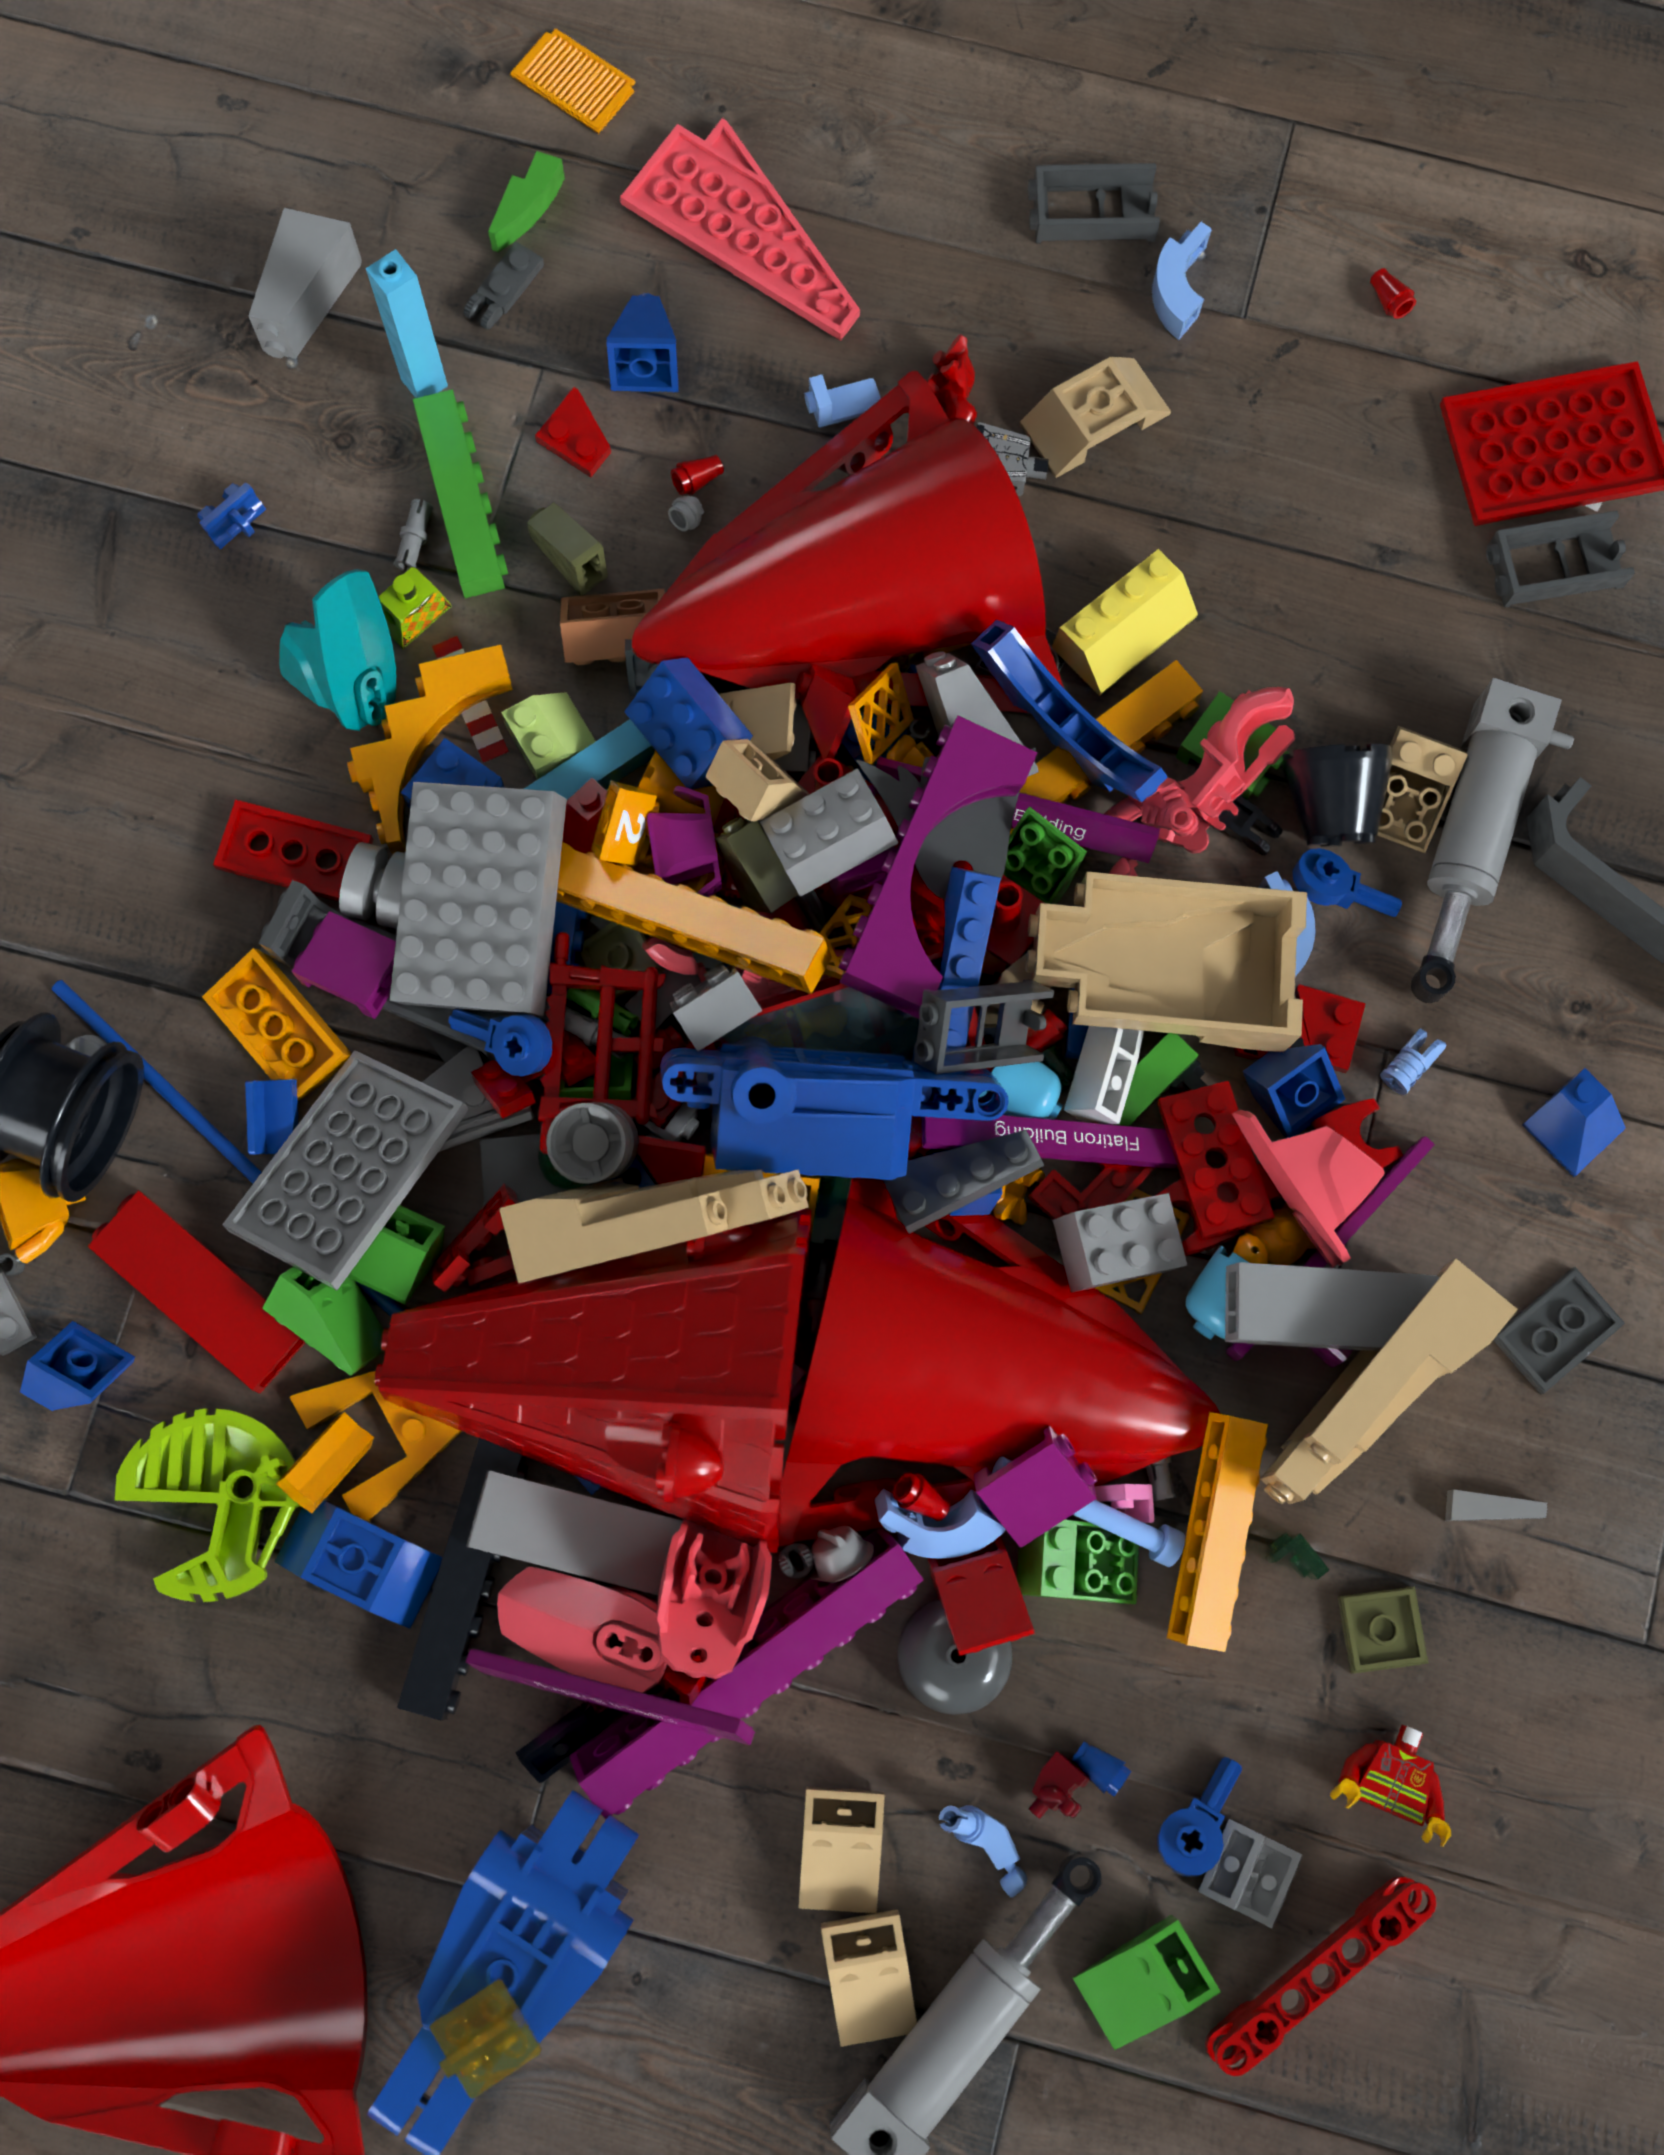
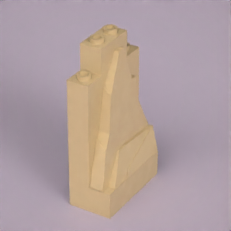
M1086 872L1082 882L1076 883L1074 905H1079L1080 907L1040 903L1035 915L1030 914L1028 936L1034 937L1033 950L1027 951L1025 970L1031 973L1032 980L1044 986L1075 988V990L1069 991L1067 1011L1073 1013V1024L1196 1035L1199 1037L1200 1043L1283 1053L1302 1036L1303 1000L1294 999L1297 937L1306 928L1307 892Z
M799 1169L763 1178L762 1170H735L639 1188L637 1185L624 1183L621 1177L499 1208L518 1283L772 1219L808 1208V1203L806 1199V1185L800 1177Z
M1458 1259L1447 1263L1438 1273L1439 1279L1381 1350H1360L1281 1446L1283 1449L1281 1454L1260 1478L1267 1485L1264 1491L1280 1504H1283L1284 1501L1288 1504L1301 1502L1311 1492L1314 1494L1320 1493L1363 1452H1366L1437 1378L1453 1373L1488 1346L1518 1309Z

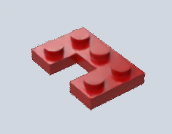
M564 1030L561 1078L568 1086H571L595 1074L596 1057L578 1036ZM496 1060L489 1061L482 1067L471 1071L474 1083L502 1119L536 1103L533 1093L526 1085V1082L544 1074L542 1069L530 1075L514 1076L503 1070Z
M1097 1163L1103 1170L1082 1193L1053 1169L1032 1191L1028 1198L1054 1220L1072 1212L1124 1202L1150 1175L1155 1167Z
M505 1183L442 1252L431 1267L433 1283L443 1292H446L451 1285L455 1288L458 1287L466 1279L470 1272L467 1268L470 1265L468 1255L474 1249L480 1251L489 1242L493 1234L496 1236L501 1229L505 1231L499 1208L519 1203L516 1193Z

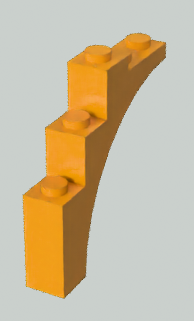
M501 645L418 664L421 677H417L415 680L420 698L385 706L387 719H382L381 722L386 740L350 748L353 761L347 762L351 780L353 783L358 782L364 793L369 792L373 811H379L382 823L376 824L381 845L387 843L392 854L397 851H406L403 827L405 800L401 791L411 780L413 772L427 747L441 730L463 711L487 698L513 690Z

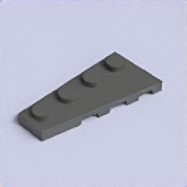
M1023 1130L907 1161L906 1176L898 1177L894 1180H883L906 1230L910 1234L1043 1167L1044 1163L1028 1132Z

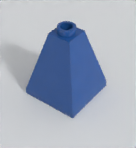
M649 293L632 296L607 336L606 343L611 391L679 392L676 338L659 296Z

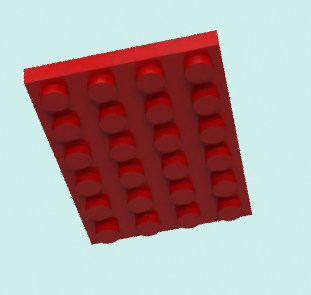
M1638 361L1443 397L1439 404L1474 526L1664 490V443Z

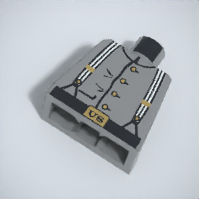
M977 422V429L984 435L999 456L1018 497L1023 495L1026 477L1046 480L1049 459L1029 457L1031 438L1023 434Z

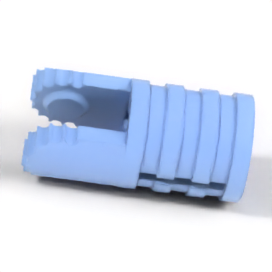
M1421 1028L1418 1029L1394 1060L1390 1062L1387 1069L1381 1072V1079L1396 1093L1406 1095L1410 1091V1087H1413L1416 1080H1419L1422 1076V1073L1426 1072L1447 1046L1446 1043L1437 1039L1421 1055L1418 1050L1424 1044L1427 1032Z

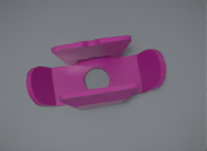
M676 786L673 793L677 797L704 808L705 814L649 813L647 815L655 875L662 878L666 883L675 885L714 872L715 879L697 892V894L709 898V896L716 894L722 889L709 797L695 790Z

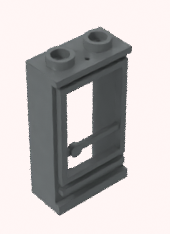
M1156 163L1036 165L1034 179L1028 180V200H1034V209H1030L1029 228L1030 230H1035L1036 244H1041V241L1147 239V242H1155L1160 224V218L1154 215L1157 206V192H1153ZM1121 190L1122 218H1105L1104 201L1106 194L1103 191ZM1098 191L1095 199L1099 204V218L1049 219L1047 192Z
M1618 510L1497 530L1487 545L1486 555L1488 563L1494 567L1496 575L1494 582L1495 591L1498 596H1501L1504 608L1510 607L1513 604L1609 588H1624L1635 574L1634 567L1621 569L1619 559L1626 551V544L1623 539L1614 541L1611 533V527L1619 518ZM1578 539L1587 575L1571 577L1564 553L1566 547L1561 541ZM1555 542L1554 552L1559 555L1564 579L1519 586L1510 550Z
M1032 979L1016 983L935 991L924 989L922 1005L919 1011L920 1020L917 1042L914 1049V1062L935 1074L1043 1061V1053L1026 1045L1028 1027L1036 1031L1043 1030L1046 1027L1045 1017L1031 1010L1032 1000L1053 998L1054 990ZM1000 1003L994 1043L982 1045L987 1007L989 1004ZM980 1006L975 1046L946 1049L951 1009Z

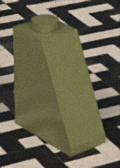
M555 502L547 508L542 507L532 514L527 522L530 538L580 596L586 594L608 577L603 546Z
M739 816L722 827L724 832L717 836L715 840L745 907L758 912L772 913L798 895L758 821L742 819Z

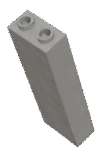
M1243 1262L1226 1266L1225 1342L1380 1351L1439 1277L1437 1275Z
M487 1471L466 1547L659 1596L661 1578L671 1539L680 1529L683 1521L501 1473Z

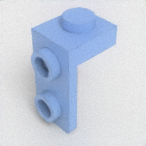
M822 374L809 378V392L804 393L809 413H814L819 428L857 418L881 399L873 378L827 390Z

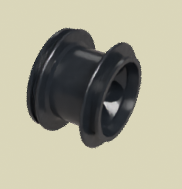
M48 1012L36 1014L26 1021H17L7 1027L0 1034V1162L11 1154L40 1166L39 1178L41 1189L49 1198L60 1197L68 1202H76L85 1197L109 1169L132 1124L140 1100L144 1079V1065L141 1056L136 1052L127 1050L124 1044L117 1041L102 1046L92 1056L61 1044V1030L58 1020L53 1014Z

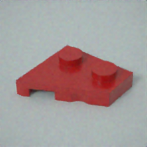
M1299 984L1296 987L1295 996L1296 999L1303 1000L1302 1017L1309 1044H1321L1324 1046L1333 1069L1346 1073L1350 1067L1366 1003Z

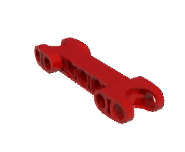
M1374 1098L1345 1105L1311 1122L1314 1130L1325 1126L1331 1128L1369 1156L1383 1169L1404 1156L1399 1145L1376 1149L1367 1145L1361 1138L1360 1125L1362 1121L1380 1109ZM1258 1164L1257 1166L1269 1201L1272 1202L1281 1198L1282 1195L1262 1164ZM1182 1178L1156 1194L1169 1193L1172 1207H1182L1193 1217L1194 1231L1182 1242L1185 1256L1210 1250L1242 1234L1241 1230L1202 1240ZM1223 1185L1217 1188V1195L1221 1201L1232 1203L1237 1199V1194L1232 1187Z
M1396 1876L1387 1881L1359 1904L1355 1914L1255 1999L1240 2004L1219 2022L1206 2037L1205 2047L1208 2056L1228 2075L1241 2076L1250 2071L1280 2046L1286 2033L1388 1947L1402 1943L1423 1925L1436 1909V1896L1432 1889L1405 1876ZM1406 1883L1405 1885H1403L1402 1887H1400L1398 1890H1396V1891L1394 1892V1889H1395L1399 1884ZM1413 1891V1898L1408 1904V1897ZM1423 1891L1427 1896V1906L1423 1911L1414 1913L1421 1904ZM1355 1938L1358 1942V1952L1354 1957L1345 1959L1342 1954L1343 1944L1346 1940ZM1319 1964H1326L1328 1967L1327 1979L1321 1984H1314L1311 1975L1313 1969ZM1295 1989L1298 1993L1297 2004L1292 2009H1283L1281 2005L1282 1995L1288 1990ZM1259 2021H1260L1261 2024H1262V2026H1261L1260 2029H1258V2027H1257V2023H1258ZM1221 2035H1225V2036L1218 2042V2044H1217V2046H1216V2049H1215V2053H1214V2051H1213L1214 2041L1216 2040L1217 2037H1219V2036H1221ZM1234 2045L1232 2053L1227 2057H1223L1225 2049ZM1244 2057V2060L1240 2066L1234 2068L1228 2067L1232 2064L1237 2063Z

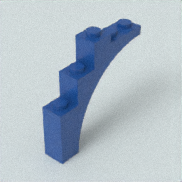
M996 619L971 643L1013 705L1031 713L1051 743L1071 753L1092 784L1108 792L1115 788L1143 802L1147 797L1153 795L1158 786L1168 778L1160 766L1125 745L1093 718L1045 668L1015 627Z

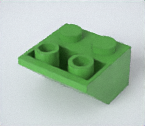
M399 1205L347 1277L406 1305L443 1252L445 1226Z

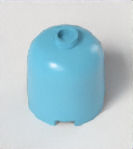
M1041 1062L994 1067L991 1073L1008 1095L1009 1104L1003 1115L1055 1120L1063 1105L1058 1102L1062 1092L1061 1082L1053 1070ZM989 1090L982 1092L979 1097L986 1095Z
M1219 1246L1186 1296L1187 1311L1196 1321L1193 1328L1209 1340L1214 1335L1225 1340L1226 1266L1238 1262L1249 1263L1234 1252H1232L1229 1258L1226 1257L1228 1253L1223 1246Z

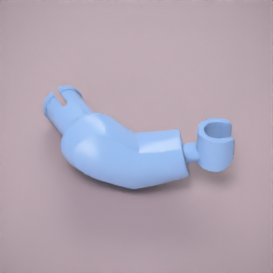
M965 1805L960 1808L947 1806L943 1808L940 1812L939 1820L946 1821L947 1823H941V1828L947 1832H953L959 1841L983 1848L996 1870L1006 1869L1008 1873L1000 1879V1884L1009 1897H1015L1027 1884V1875L1020 1867L1015 1865V1862L1020 1857L1007 1827L975 1806Z

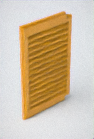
M557 28L551 34L545 32L510 72V76L597 134L603 130L634 93L632 88L635 85L634 79Z

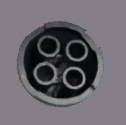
M1339 744L1293 750L1294 756L1283 754V770L1304 839L1307 840V846L1338 847L1342 846V842H1354V844L1376 842L1375 835L1378 834L1392 766V746L1367 744V749H1362V746Z

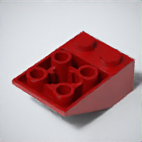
M1001 1536L987 1546L967 1555L944 1559L927 1558L934 1589L942 1604L959 1656L979 1652L985 1648L1009 1641H1016L1022 1637L1035 1634Z

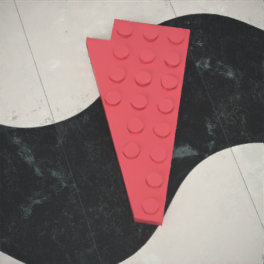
M722 118L705 140L677 124L620 196L621 205L836 339L841 341L859 318L860 308L727 120Z

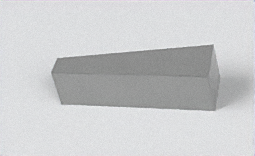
M1455 1489L1447 1491L1445 1521L1546 1518V1502Z

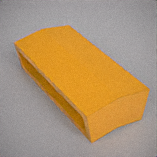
M344 1412L331 1422L276 1484L292 1500L312 1514L372 1446L374 1436L361 1428Z

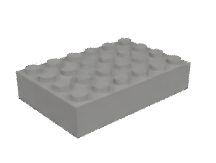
M413 782L390 1001L412 1006L447 1009L459 1008L470 1011L516 1015L525 1013L544 1017L566 798L554 791Z

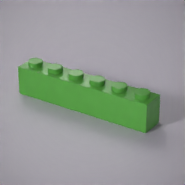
M453 389L414 398L413 402L464 597L469 598L505 589L502 576L508 575L504 555H496L494 545L500 544L496 524H488L486 514L492 513L487 492L480 494L478 484L484 482L480 463H472L470 453L476 452L471 431L464 433L462 423L469 422L464 402H456Z

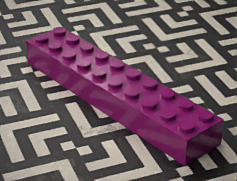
M883 1527L870 1530L861 1538L874 1546V1554L863 1569L853 1576L835 1583L812 1580L808 1577L762 1611L752 1640L744 1644L732 1672L717 1679L709 1678L692 1706L739 1719L750 1717L760 1708L761 1702L772 1694H779L785 1691L791 1685L792 1679L804 1670L808 1671L818 1666L826 1653L834 1647H841L851 1641L855 1636V1632L863 1625L879 1620L885 1614L887 1607L898 1599L903 1600L916 1591L917 1585L924 1579L901 1546ZM661 1687L651 1694L652 1696L681 1703L680 1694L671 1687L667 1690ZM627 1712L569 1757L578 1784L593 1804L603 1810L601 1814L606 1820L609 1814L611 1816L613 1814L619 1815L626 1811L632 1805L634 1798L645 1790L650 1791L658 1787L664 1781L667 1773L677 1766L688 1764L695 1758L699 1749L708 1742L720 1740L721 1737Z

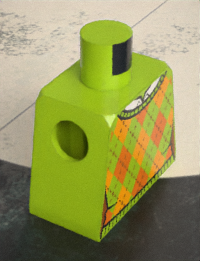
M411 567L404 574L397 576L393 584L379 595L390 636L402 649L406 648L451 607L450 602L415 567Z

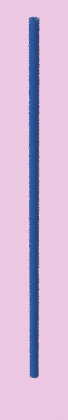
M63 980L57 981L52 986V991L107 1044L114 1041L121 1042L127 1050L138 1053ZM141 1056L144 1065V1080L253 1184L262 1172ZM356 1282L390 1317L394 1313L405 1311L394 1299Z

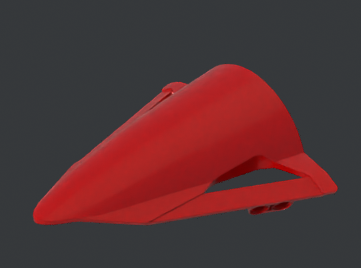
M918 371L907 373L897 382L898 385L728 525L713 534L658 603L643 617L631 639L632 651L637 657L646 662L659 665L661 661L688 657L700 673L750 689L794 683L795 699H800L797 687L804 672L809 674L812 664L852 678L858 696L883 672L876 670L889 659L962 643H972L997 619L1015 627L1035 656L1063 687L1045 635V602L1037 554L1026 516L1013 483L999 456L984 435L974 425L962 418L954 417L948 419L931 387ZM904 413H909L907 442L882 457L888 452L893 442L891 424ZM836 469L850 475L825 490L811 491ZM900 672L910 706L929 707L918 673ZM976 675L1000 711L1029 713L1013 705L994 676ZM891 677L889 679V688L893 690L894 684ZM879 690L874 694V703L877 704L879 703ZM888 698L887 704H892V700Z
M852 1178L820 1326L782 1476V1514L778 1547L791 1545L798 1541L816 1539L817 1532L820 1529L830 1530L834 1527L845 1525L857 1532L883 1527L878 1519L874 1499L883 1488L893 1493L895 1484L899 1480L897 1478H884L844 1485L834 1491V1501L817 1504L810 1503L842 1464L861 1458L873 1457L954 1467L969 1478L930 1484L950 1503L951 1507L961 1501L971 1489L976 1492L974 1480L976 1472L987 1466L992 1473L996 1461L1001 1456L1011 1461L1015 1460L1045 1439L1043 1430L1049 1426L1058 1436L1064 1434L1075 1450L1073 1456L1080 1464L1086 1462L1092 1469L1097 1479L1094 1487L1108 1483L1172 1455L1203 1446L1209 1412L1221 1414L1218 1407L1202 1389L1177 1367L1114 1300L1109 1299L1095 1288L1071 1293L1063 1265L991 1214L949 1216L948 1214L925 1227L939 1237L949 1241L958 1239L964 1232L1011 1265L1009 1267H993L927 1240L914 1232L909 1234L904 1224L897 1220L892 1199L883 1180Z
M254 1725L239 1735L232 1744L15 1902L2 1909L0 1912V2096L48 2123L185 2155H365L357 2089L362 2073L366 2047L368 1994L363 1941L353 1895L342 1863L328 1835L308 1811L292 1803L276 1751L264 1727ZM240 1782L246 1784L236 1830L225 1841L140 1874L116 1873L153 1845H156L163 1852H169L205 1827L215 1817L220 1808L221 1798L224 1793ZM247 2088L274 2089L297 2099L324 2136V2140L322 2143H316L267 2128L227 2119H212L160 2106L176 2095L188 2092Z

